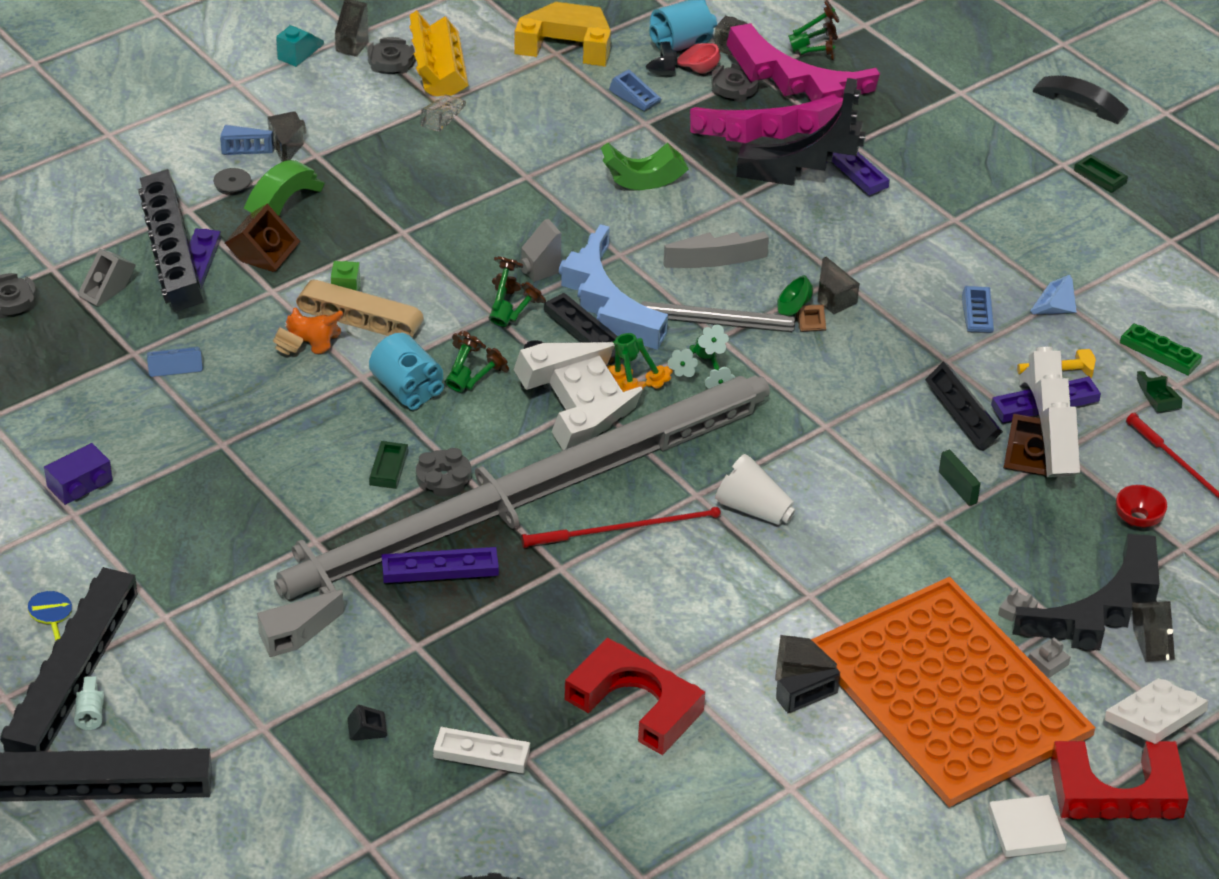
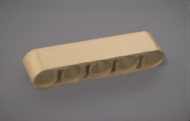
M310 280L296 299L297 306L305 313L319 316L332 315L342 311L343 316L337 322L386 336L394 333H405L413 337L424 320L422 312L416 307L319 280Z

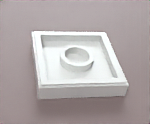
M1049 795L989 802L988 810L1004 857L1063 851L1066 849L1067 842Z

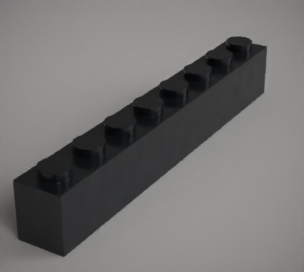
M103 567L97 578L94 577L92 579L89 591L85 598L80 599L73 618L68 619L63 635L55 641L48 660L43 661L35 682L30 683L22 704L19 703L16 706L14 717L9 726L3 728L0 742L3 744L4 752H48L76 703L77 692L83 690L84 677H91L138 596L136 576L134 574Z
M210 748L0 753V802L210 797L212 777Z

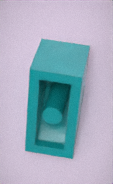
M289 25L276 36L277 59L297 67L323 46L324 40L307 31Z

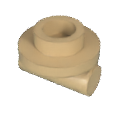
M279 327L273 342L277 344L275 349L290 355L291 352L297 353L303 338Z

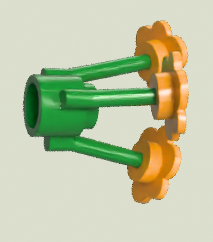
M625 333L619 335L613 342L615 345V365H609L607 368L622 392L642 387L644 390L646 386H652L657 389L663 386L664 382H668L671 379L670 375L673 370L668 366L663 367V365L656 367L644 347L642 338L637 339L636 335ZM639 350L651 369L645 375L646 382H638L637 378H632L633 370L631 369L630 361L638 357Z

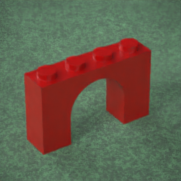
M608 637L565 679V700L588 714L606 695L618 688L637 687L653 694L658 702L639 721L638 742L661 755H664L704 712L706 691Z
M1085 741L1054 742L1050 762L1061 818H1184L1189 797L1176 741H1159L1156 744L1150 741L1145 742L1141 758L1145 782L1138 787L1129 789L1109 786L1094 775L1090 768Z

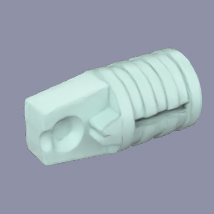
M96 676L84 677L83 690L76 694L74 722L77 727L84 730L96 729L102 723L104 692L98 691Z

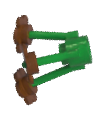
M825 0L826 7L823 8L825 13L801 28L793 30V34L788 35L794 53L800 51L802 55L808 52L826 51L827 55H831L833 61L836 48L833 39L837 40L838 36L832 19L834 18L839 23V17L829 1ZM823 19L825 20L822 29L809 34L804 32ZM824 33L826 36H829L830 40L826 41V45L807 47L811 45L809 39Z
M498 256L494 257V261L500 264L499 267L503 269V272L497 274L496 278L492 279L497 295L488 319L495 325L507 327L509 321L516 322L518 315L529 302L545 303L546 299L541 291L529 282L520 284L516 282L517 279L515 277H508L509 271H514L518 267L523 268L524 265L522 263ZM522 287L525 299L513 311V305L504 300L506 294H514L515 291H520Z
M460 331L458 334L454 333L452 335L453 346L458 348L459 352L451 372L445 379V384L450 389L460 393L465 388L472 390L475 383L492 368L499 371L502 370L503 372L509 371L508 362L500 351L496 348L491 349L488 347L486 349V357L489 364L471 378V370L463 364L471 351L477 352L480 348L485 349L486 345L477 337L471 336L467 331Z

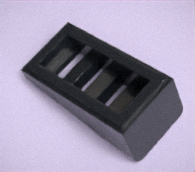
M836 668L777 680L776 699L787 713H791L838 693L840 671Z

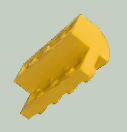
M417 10L409 15L411 22L409 28L413 34V39L411 40L415 47L414 57L418 64L416 70L423 80L424 90L430 95L438 97L452 96L468 87L460 36L456 27L446 16L430 25Z

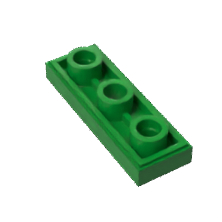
M1135 323L1120 338V344L1187 376L1202 361V355L1194 352L1191 348L1181 346L1171 341L1168 337L1160 336L1146 327Z

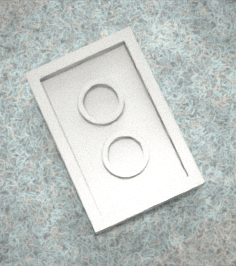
M1158 678L1107 709L1105 721L1156 744L1205 713L1208 708V700L1197 696L1192 691L1181 689L1168 680Z

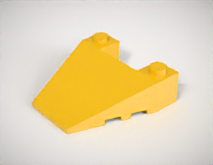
M554 2L519 18L514 32V54L537 57L544 37L583 42V64L606 67L610 55L611 29L600 7Z

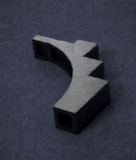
M847 78L843 103L840 109L824 126L810 135L795 141L774 145L742 143L738 155L736 177L794 186L796 177H801L803 168L825 171L827 162H832L834 153L857 156L859 146L864 147L866 132H862L863 121H857L858 110H854V105L859 104L861 90L856 89L857 79Z
M1127 534L1121 568L1107 585L1087 598L1071 604L1047 609L1016 606L1012 624V635L1071 640V648L1100 651L1105 632L1104 626L1128 628L1132 603L1152 605L1156 603L1160 586L1156 536Z

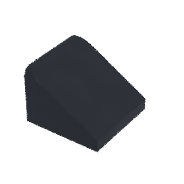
M358 704L348 716L350 740L377 739L387 736L385 713L383 711Z

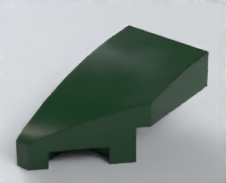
M1137 371L1138 383L1157 413L1182 408L1183 399L1170 386H1167V376L1161 375L1160 377L1150 378L1146 375V372Z

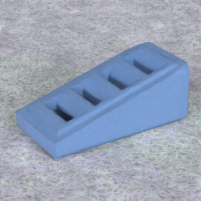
M629 69L612 79L609 90L644 111L661 102V98Z
M225 125L220 135L222 154L273 153L274 151L273 131ZM260 139H264V144H260Z
M965 286L962 293V305L967 331L993 333L990 287ZM973 315L985 316V318L973 317ZM973 322H982L986 324H973Z

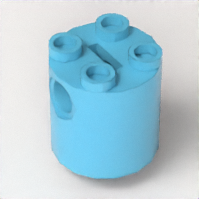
M686 0L653 10L650 17L649 34L659 50L661 42L670 41L672 50L677 52L690 48L695 44L711 41L714 28L717 27V19L714 14L710 13L705 0Z
M394 333L384 338L373 350L369 359L370 371L409 409H417L431 397L437 396L443 391V369L410 335Z

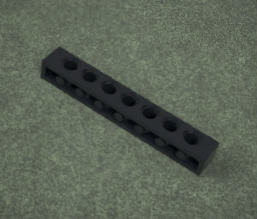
M169 169L141 177L142 188L138 189L142 201L141 205L145 214L144 218L148 228V235L152 243L151 248L159 273L158 278L162 287L161 292L166 304L171 303L174 312L204 303L177 190Z

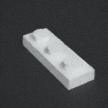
M440 727L433 749V758L524 773L530 752V742Z

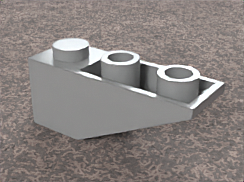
M342 589L257 613L259 635L269 657L298 650L343 614Z

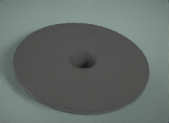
M227 168L219 171L214 176L213 182L222 191L236 192L245 189L250 184L251 177L243 169Z

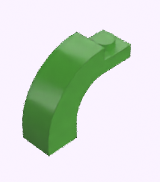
M609 142L601 147L605 157L603 162L609 168L614 181L628 189L647 190L660 188L677 180L689 170L682 154L668 142L654 154L641 159H632L624 156Z
M287 160L275 165L261 177L251 191L244 209L252 213L263 205L268 204L279 216L285 202L293 193L300 189L321 192L325 183L317 179L318 174L314 172L315 170L297 160Z

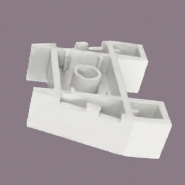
M613 342L542 343L522 349L519 352L513 370L524 388L528 390L550 383L566 409L558 413L552 429V433L563 451L590 440L601 432L607 431L615 421L625 417L634 410L643 391L642 387L622 392L606 366L615 347Z

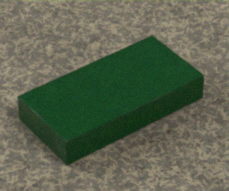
M1091 154L1077 162L1074 166L1076 173L1110 193L1125 185L1128 180L1127 175Z
M381 441L369 477L370 486L397 489L408 454V444Z
M950 449L941 453L939 473L968 506L977 504L981 483Z

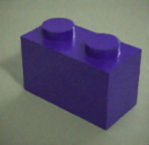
M93 443L44 466L47 487L64 505L113 481L110 460Z

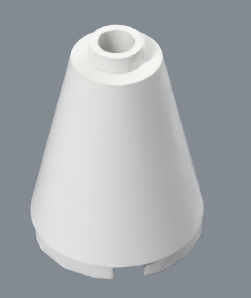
M743 454L732 466L734 470L729 476L726 475L715 495L716 501L722 505L780 525L782 522L787 524L796 510L793 508L794 501L751 457Z

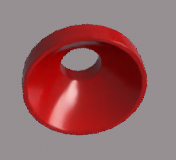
M1145 485L1127 486L1120 490L1116 498V511L1118 515L1130 526L1141 528L1160 523L1168 507L1166 498L1162 493ZM1136 512L1142 513L1146 516V518H1136L1133 517L1131 514Z

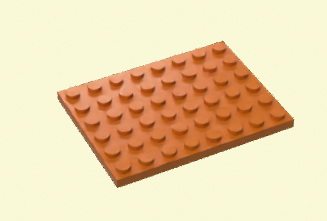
M950 576L808 641L807 649L826 670L837 668L840 671L839 685L948 807L1050 758L1055 741H1084L1094 736L1096 727Z

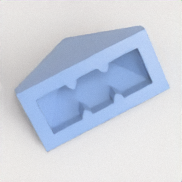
M1067 275L1050 282L1030 310L1032 314L1077 313L1072 277Z

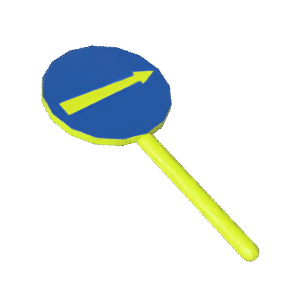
M56 591L37 593L28 602V613L37 622L51 624L55 641L60 639L57 623L69 617L72 612V603L67 596Z

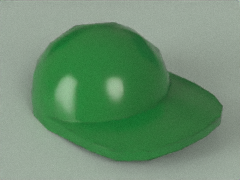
M802 275L796 278L781 292L777 300L780 315L791 316L811 301L813 286L807 276Z

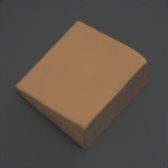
M824 305L802 306L796 313L800 332L826 330Z

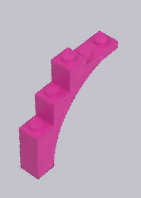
M751 23L730 27L726 45L751 82L772 78L784 96L806 92L811 101L827 96L843 98L847 78L857 79L856 89L861 90L860 94L876 90L880 76L876 68L857 72L819 68L796 60L779 51L768 43Z
M827 96L804 104L757 110H714L694 107L690 109L691 133L726 137L727 141L748 143L760 137L785 139L796 133L811 134L824 126L836 114L843 103V98Z

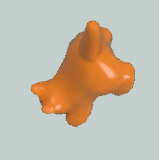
M295 307L292 314L287 316L285 327L289 332L303 338V342H309L313 353L322 354L330 349V339L340 335L341 328L337 325V321L342 318L343 312L338 311L332 315L306 317Z

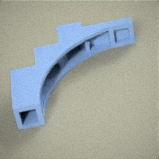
M600 224L595 233L590 234L585 248L582 247L579 253L571 251L567 259L562 260L559 267V274L562 275L561 286L578 290L577 296L580 298V306L588 312L597 314V320L617 336L632 333L636 335L637 339H643L644 346L658 350L667 335L668 314L639 304L621 292L612 283L601 263V258L609 247L610 227Z

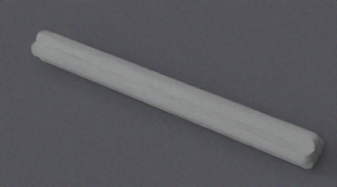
M646 301L641 303L650 309L668 314V319L790 332L794 330L795 324L793 316Z

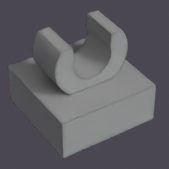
M1015 587L999 607L998 615L1013 622L1016 606L1037 608L1038 601L1034 600L1031 594L1025 596L1018 593V588Z
M1056 638L1048 640L1031 651L1028 656L1048 678L1067 667L1071 659L1063 651V644Z

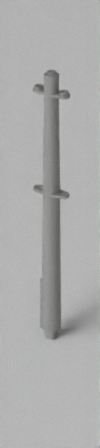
M755 375L747 379L743 376H738L498 479H494L483 466L477 467L475 469V476L480 485L479 487L316 557L305 541L299 540L295 543V546H292V553L298 563L302 561V563L278 572L276 574L277 579L274 580L275 589L279 596L284 595L288 600L317 587L319 588V595L336 591L331 581L381 562L382 554L406 552L495 515H499L510 528L518 527L519 518L514 509L515 507L657 449L667 450L753 413L755 404L764 401L765 397L769 396V385L762 376L757 377Z

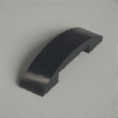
M1046 76L1033 88L1034 93L1052 100L1060 94L1098 109L1097 117L1115 124H1119L1129 110L1110 92L1091 82L1075 77Z

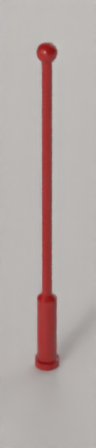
M1131 413L1127 417L1126 423L1129 426H1133L1156 448L1161 447L1219 498V491L1165 445L1164 439L1144 423L1136 413Z
M712 507L708 511L570 532L564 529L531 535L522 534L521 541L523 548H528V546L567 541L570 537L706 516L717 518L721 515V510L718 507Z

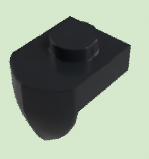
M670 41L661 42L660 57L653 59L646 65L645 68L651 73L660 76L674 75L675 65H677L676 50H672Z

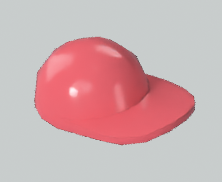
M713 43L695 44L679 56L677 64L690 67L693 71L700 74L708 73L719 64V48Z

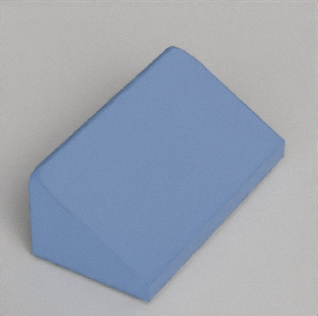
M199 347L146 353L148 371L151 377L200 372L203 369Z

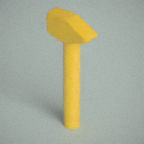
M1091 349L1077 350L1075 354L1076 359L1061 360L1062 371L1081 369L1088 377H1093L1096 358ZM1029 363L1018 364V374L1023 373L1029 367Z

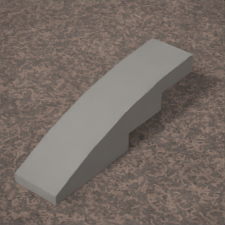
M764 231L746 237H741L738 232H734L714 238L710 232L664 245L663 265L665 268L716 267L767 257L769 237Z

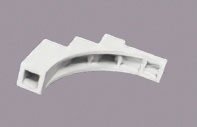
M1038 347L1036 351L1029 355V367L1019 375V385L1029 386L1036 400L1043 432L1047 477H1074L1080 473L1076 407H1070L1068 378H1062L1061 351H1053V347Z

